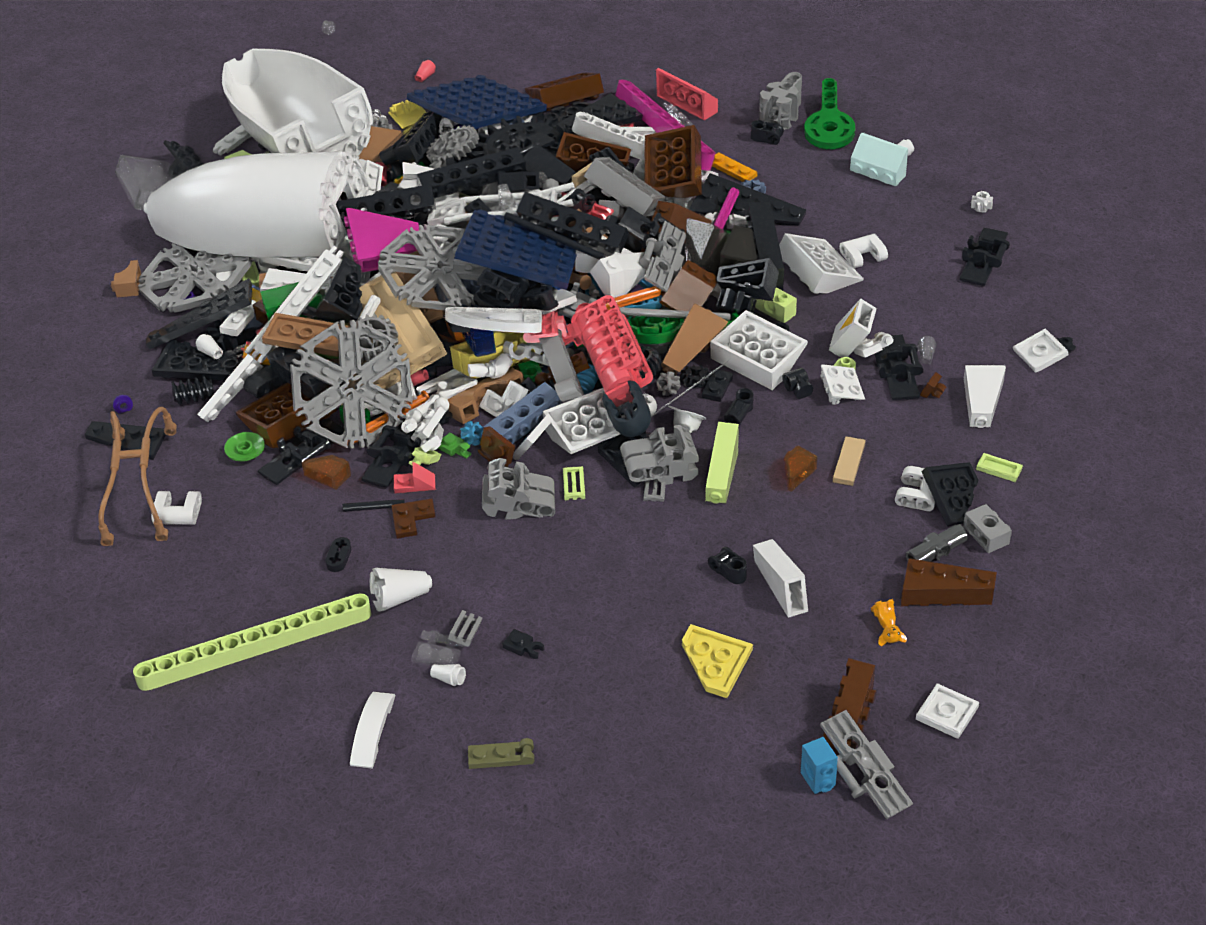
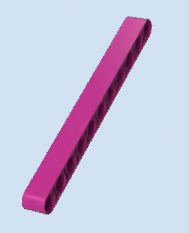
M619 80L615 96L643 114L642 121L649 127H652L656 133L684 127L633 83L627 80ZM701 141V170L709 171L712 168L715 152Z

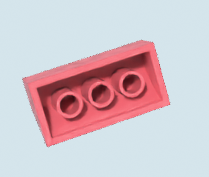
M660 68L656 69L658 97L704 121L718 112L717 98Z

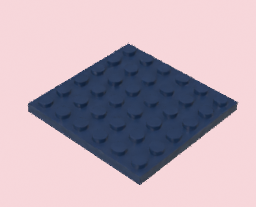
M477 75L475 78H464L462 81H452L449 84H439L437 87H427L424 90H414V92L407 93L408 101L462 126L465 125L467 127L470 125L474 129L501 123V119L508 121L516 119V116L524 117L546 111L547 104L540 102L539 99H533L528 94H522L516 89L508 88L507 85L496 83L495 80L487 79L484 75Z
M474 210L458 245L454 259L567 290L577 254L575 249L508 221L502 215L494 216L484 210ZM562 235V236H564V237H566V238H569V239L573 240L572 238H570V235H568V236Z

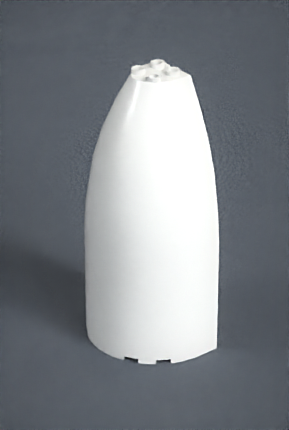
M251 49L243 53L241 60L237 61L233 58L224 63L222 85L234 114L245 130L271 153L349 152L353 158L359 159L363 148L367 147L371 137L369 134L371 125H373V117L365 90L328 64L301 53L275 49Z
M349 152L244 155L208 162L171 179L150 194L147 203L144 204V212L147 213L156 235L188 249L220 255L232 254L233 256L320 257L326 249L330 251L333 246L339 249L347 234L336 207L342 191L345 190L348 199L366 196L370 185L362 165Z

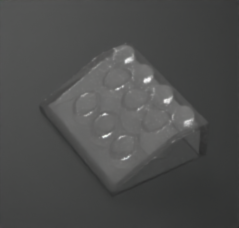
M120 155L115 174L130 202L138 210L144 209V204L147 203L152 192L172 179L168 174L170 164L166 161Z

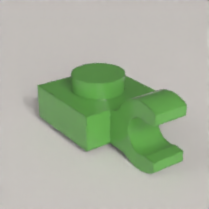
M448 433L443 437L442 442H440L441 445L438 447V449L450 456L457 453L467 459L472 455L471 452L467 451L470 445L464 439L452 433Z

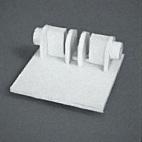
M821 365L822 371L820 376L823 380L824 388H826V393H829V402L835 405L839 404L841 398L865 399L854 368Z

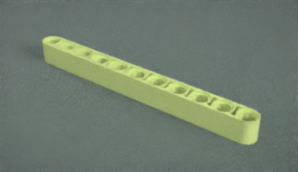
M355 594L141 662L133 669L137 686L144 691L155 689L365 621L371 616L369 598L365 594Z

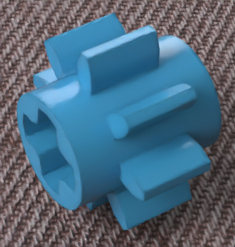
M469 421L465 423V427L460 428L461 439H464L469 445H479L483 427L479 425V422L473 423Z

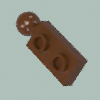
M583 351L570 357L576 374L590 368ZM550 366L547 367L549 373L540 372L535 376L534 381L537 386L544 382L549 384L552 379L554 384H556Z

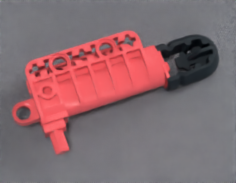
M603 296L590 304L582 303L576 308V313L571 318V324L566 325L568 332L566 337L562 336L564 344L566 346L574 342L577 347L583 344L605 391L602 397L603 404L616 431L626 437L641 435L647 430L651 422L650 409L641 391V388L648 385L653 379L651 369L627 318L621 313L617 302L612 296ZM608 302L611 307L610 310H608L606 307V303ZM642 370H643V372H644V374H645V378H643V379H642V376H641V374H640V371H642ZM621 405L622 409L619 412L617 407Z

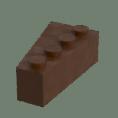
M909 558L902 590L901 606L916 604L920 606H929V604H942V606H951V604L992 605L997 572Z
M848 658L846 676H842L839 694L835 697L832 716H829V718L847 710L863 733L864 725H862L863 720H868L870 714V707L868 705L869 703H874L877 690H873L875 665ZM824 732L823 737L828 742L836 756H838L839 752ZM847 739L848 746L857 749L858 744L853 739Z

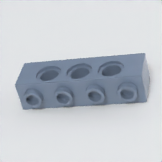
M544 382L483 426V429L490 426L513 444L540 423L543 419V411L562 404V401L558 397L557 392Z

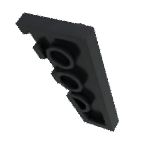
M92 421L85 433L86 439L104 445L109 444L113 446V441L115 440L112 437V424L107 422ZM120 424L125 429V437L123 440H120L121 450L141 449L146 427ZM151 428L149 435V459L154 460L166 436L164 428Z

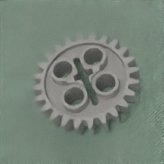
M464 125L461 128L458 126L455 130L452 128L451 131H446L444 135H439V139H434L435 142L430 144L431 147H428L426 152L427 157L431 163L441 160L443 164L446 162V158L453 156L456 160H460L462 156L466 157V153L472 152L470 149L475 148V145L478 144L479 135L474 127H470V125L467 127Z

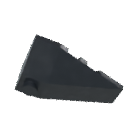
M345 256L343 257L314 313L315 316L325 322L335 323L338 321V324L342 320L345 323H350L351 320H355V322L358 320L363 309L360 301L362 291L359 289L361 283V266Z

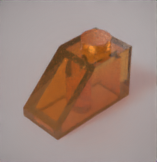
M798 445L793 450L788 451L784 457V470L788 490L792 492L817 469V456Z
M334 455L308 459L302 462L304 476L335 490L351 476L349 462Z

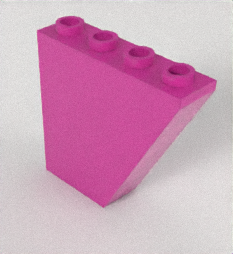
M346 208L347 216H344L345 227H349L347 229L348 240H352L350 248L352 253L355 252L353 260L361 266L362 272L378 270L381 251L406 229L410 232V227H412L415 231H419L418 222ZM407 243L396 253L411 254L417 250L413 244Z

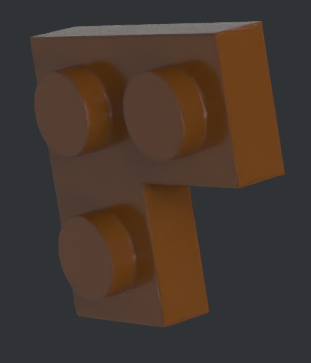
M433 499L391 505L397 539L416 536V520L436 517Z

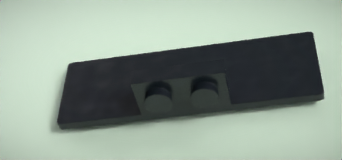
M165 140L163 142L175 158L168 171L172 179L204 164L200 160L201 158L195 154L192 147L187 145L185 147L181 146L176 141L169 142Z

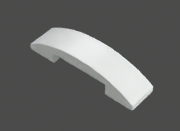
M373 692L368 698L356 730L350 766L373 769L378 753L380 736L387 714L391 712L395 694Z

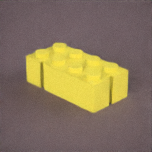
M496 331L451 346L453 368L470 377L468 364L489 363L490 360H494L503 353L505 341L514 344L513 352H515L517 345L521 343L527 344L523 340L524 333ZM526 357L521 360L512 359L513 363L511 367L515 366L516 363H519L521 361L527 362L530 360Z

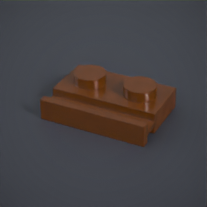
M484 427L480 441L481 449L478 450V453L489 462L498 458L506 459L504 467H508L512 462L515 445L492 427Z

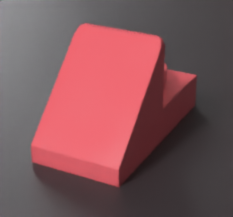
M412 462L413 473L394 475L395 493L436 490L435 474L415 462Z

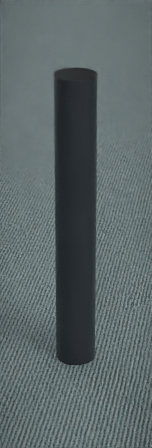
M405 499L342 504L343 512L392 508L391 505L405 503Z

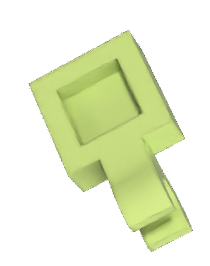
M417 447L412 453L415 458L409 461V464L412 465V462H415L418 465L422 463L430 465L431 463L438 462L442 454L431 450L425 453L421 447Z

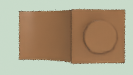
M138 260L130 261L129 266L125 270L115 273L114 281H111V288L117 297L139 295L138 285L140 284L141 270Z

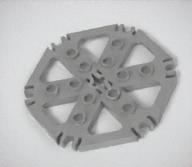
M426 224L423 227L419 225V231H415L410 227V232L406 229L381 251L378 270L395 298L399 296V301L407 298V305L418 308L445 310L448 307H462V304L471 307V303L474 307L476 305L473 301L474 295L467 291L460 279L478 281L479 276L486 267L454 259L466 229ZM433 237L454 238L455 240L441 251ZM410 243L415 246L420 256L396 252L405 244ZM403 272L416 275L404 286L399 287L391 273ZM437 283L448 298V301L445 303L422 299Z
M172 243V248H163L165 253L160 251L140 275L138 289L159 311L161 309L162 312L167 308L170 313L196 308L204 301L211 300L236 286L251 267L252 262L250 258L252 257L233 256L232 254L217 257L218 254L199 251L194 258L184 247L176 246L175 243ZM163 260L169 261L175 266L169 270L153 273L158 264ZM234 270L225 281H220L215 276L219 272ZM172 286L169 289V291L161 297L156 296L152 292L153 290ZM195 286L204 292L200 296L186 299Z
M342 320L339 326L337 321L299 346L305 350L298 349L296 353L301 355V360L292 359L291 361L293 364L299 365V367L290 364L293 409L296 411L298 408H302L295 415L300 416L304 414L306 416V420L301 424L307 425L311 422L306 429L344 448L349 446L351 449L354 448V441L356 440L359 442L360 448H364L365 443L366 447L374 443L382 433V428L385 425L397 427L404 422L398 417L406 418V415L401 411L403 407L411 409V406L404 403V401L412 404L409 358L402 362L401 359H404L407 353L402 355L397 353L398 348L402 345L398 344L392 347L394 343L398 342L397 340L358 320L356 322L351 320L349 328L345 327V322ZM361 334H365L383 345L382 352L361 365L359 342ZM329 336H335L338 340L340 366L315 354L314 347ZM397 368L401 375L402 391L397 396L373 384V382L392 369ZM303 373H307L331 386L310 401H304L301 397L300 376ZM360 378V380L357 381L356 384L354 385V386H355V389H353V388H347V389H345L346 387H348L347 385H349V381H348L349 379H350L351 381H354V380H358V379ZM364 402L388 415L387 423L372 433L366 431ZM343 403L345 430L343 434L337 435L321 427L319 420Z

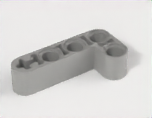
M558 331V336L539 338L556 381L554 387L560 400L565 403L583 396L584 392L560 332Z

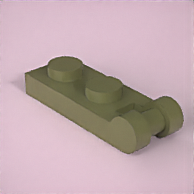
M525 738L520 742L468 746L469 769L533 764L535 761L534 754L532 753L534 742L532 739ZM516 752H522V754L516 755Z

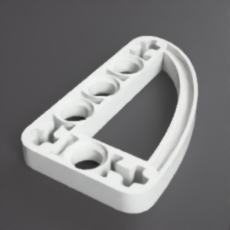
M448 307L445 309V320L463 327L515 333H540L542 331V311L537 309Z

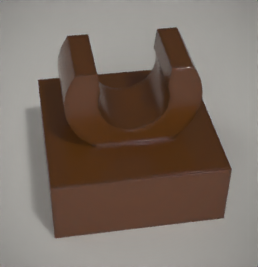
M935 372L920 395L927 398L931 393L932 396L940 398L947 388L944 384L938 383L942 376Z

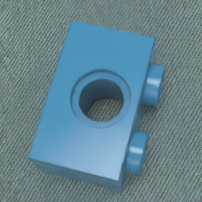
M824 737L802 745L801 774L814 794L821 791L828 792L836 785L838 757Z

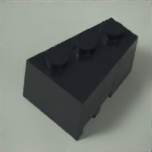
M766 258L719 267L716 282L721 289L726 290V288H730L736 293L739 291L745 292V295H751L755 299L773 301L779 271L772 260Z

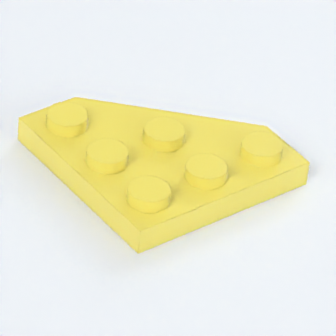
M690 624L682 639V647L705 691L728 698L753 650V644Z

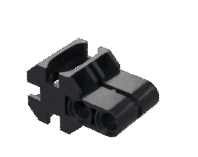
M486 268L478 278L477 285L481 286L480 290L474 293L473 301L482 308L522 309L520 298L532 287H541V283L493 269L490 271Z

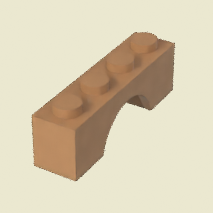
M510 366L507 373L502 377L494 379L490 377L478 382L477 385L449 398V412L453 414L455 420L462 424L467 423L479 416V405L487 389L503 396L510 380L518 384L524 381L522 372Z

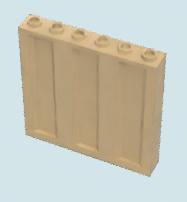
M391 273L396 284L399 287L404 286L397 273ZM382 275L359 287L362 291L360 301L363 309L361 313L372 295L380 298V304L375 314L377 318L381 315L385 319L389 318L391 323L395 325L398 332V344L402 345L398 348L397 353L399 355L407 353V356L401 359V361L403 362L409 358L410 375L447 355L442 342L420 308L407 305V298H403L401 301L398 300L399 296L395 298ZM338 358V359H329V360H328V361H331V362L340 364V363H339V358ZM394 368L373 382V384L383 389H388L401 381L400 371ZM359 378L358 380H354V381H351V380L349 379V380H348V381H349V385H347L348 387H346L345 389H347V388H353V389H355V386H354V385L356 384L357 381L360 380V378Z

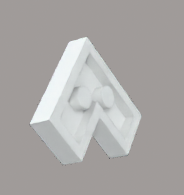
M510 380L503 396L487 389L479 407L497 417L525 397L529 390Z

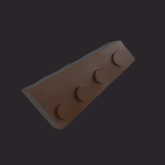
M564 132L556 158L575 172H578L592 163L589 155L610 147L626 167L629 165L631 149Z

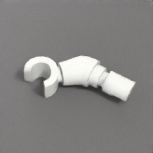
M505 341L503 353L494 360H490L489 363L468 364L469 376L476 378L486 376L492 379L504 376L513 363L512 359L521 360L527 356L529 351L528 345L521 343L517 345V350L513 352L514 344Z

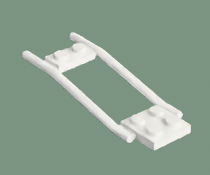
M571 182L528 193L557 203L558 193L573 190L575 186ZM524 192L468 196L448 201V204L437 206L432 213H429L427 223L428 225L437 226V224L447 226L462 221H470L473 213L465 214L464 207L477 198H480L483 202L521 200ZM572 199L558 202L567 207L574 206ZM538 209L534 215H539L542 209ZM516 210L488 212V214L494 216H504L506 212H509L519 217Z

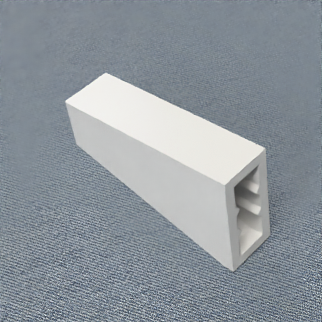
M965 365L964 384L970 427L983 428L991 426L1004 382L1005 366Z
M773 539L753 545L755 563L787 617L808 612L805 575Z

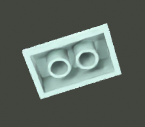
M861 133L851 156L850 170L886 184L897 186L906 176L908 148Z

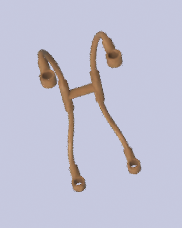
M158 407L152 413L142 438L141 449L121 451L120 440H123L125 437V429L120 426L116 413L114 411L110 412V421L113 428L112 437L115 440L113 441L111 475L100 505L98 517L101 545L103 546L113 545L114 535L109 533L107 525L104 523V512L116 473L119 470L120 459L140 458L142 485L154 518L155 539L157 541L168 539V530L163 527L162 520L159 519L146 477L150 450L149 435L153 422L160 412L163 413L165 423L164 433L168 436L176 434L177 425L173 423L170 413L164 407Z

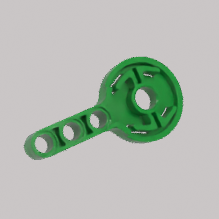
M826 78L822 81L821 110L810 115L805 121L804 135L807 141L822 149L842 148L852 142L855 136L854 120L837 108V81L832 78Z
M629 316L627 318L638 343L661 344L673 341L684 322L683 318L636 316L635 318ZM573 342V345H574V348H575V349H578L579 347H583V346H584V345L582 344V345H580V346L577 347L576 344Z

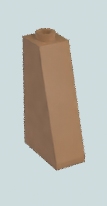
M694 303L662 360V370L665 373L670 371L677 375L724 329L728 321Z

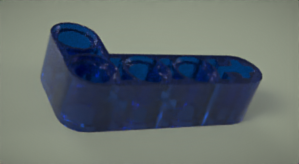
M470 328V332H462L465 342H467L476 357L496 353L493 331Z

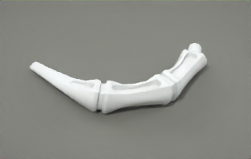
M477 380L432 394L425 403L406 413V419L401 426L402 430L409 433L418 428L417 423L424 419L423 415L428 409H434V401L437 398L444 397L448 400L458 393L477 385Z

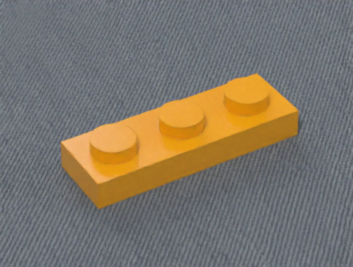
M719 152L715 154L712 167L741 182H745V180L750 181L757 177V171Z

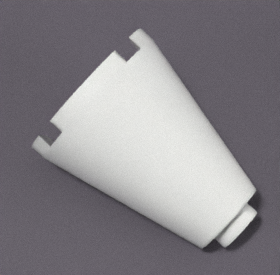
M373 568V572H370L371 594L376 596L377 601H373L377 611H385L429 592V588L432 587V579L425 571Z

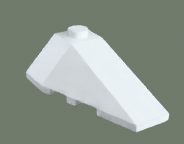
M644 252L611 255L600 259L595 264L590 273L605 296L610 295L615 298L625 295L644 278L647 270L639 264Z

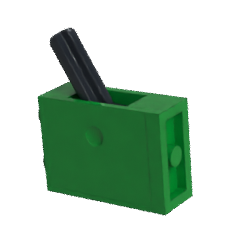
M299 282L260 291L268 321ZM320 291L299 317L320 320L319 317L314 315L322 299Z

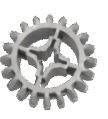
M375 313L372 317L366 314L364 319L358 318V321L398 341V332L389 318L385 319L383 315L377 318ZM365 334L359 336L361 363L365 360L369 361L382 352L383 345L379 341L373 339L372 343L371 337Z

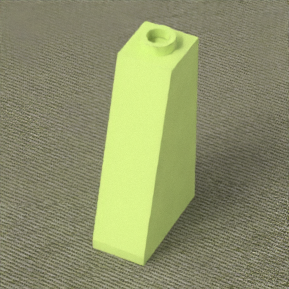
M718 422L706 483V501H711L712 503L727 502L738 456L739 424Z

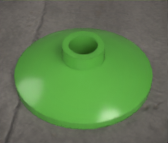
M242 432L229 438L225 443L224 450L225 454L232 460L248 461L256 458L263 452L265 443L264 439L257 433Z

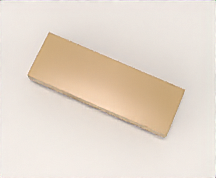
M845 437L833 476L834 483L854 485L866 440Z

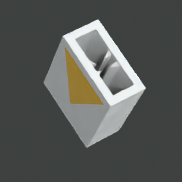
M860 299L836 325L829 351L841 358L848 357L870 333L877 308Z

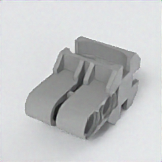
M798 72L789 73L781 82L769 83L766 86L768 92L764 90L760 92L759 120L780 124L784 130L792 126L790 120L796 122L798 119V107L801 104L802 75Z
M675 425L674 433L664 435V427L657 428L649 435V438L623 443L620 451L629 479L633 482L658 479L661 483L666 482V485L673 484V477L682 476L683 482L694 479L698 475V468L695 462L699 461V456L689 429L682 425Z
M498 458L489 462L487 466L488 475L484 474L482 479V509L488 516L495 517L498 510L507 512L505 519H517L522 517L523 514L539 518L554 516L555 485L551 477L529 473L528 468L522 462L516 461L514 469L504 467L506 459Z

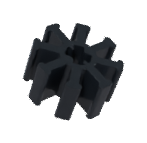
M726 288V290H720L715 307L720 312L730 313V316L735 312L740 316L745 310L753 313L757 300H754L755 297L751 295H745V292L739 291L736 293L732 289Z
M220 320L214 322L216 328H211L210 326L207 328V334L215 340L224 353L228 348L233 350L238 345L246 344L244 329L238 336L220 333V326L222 324Z

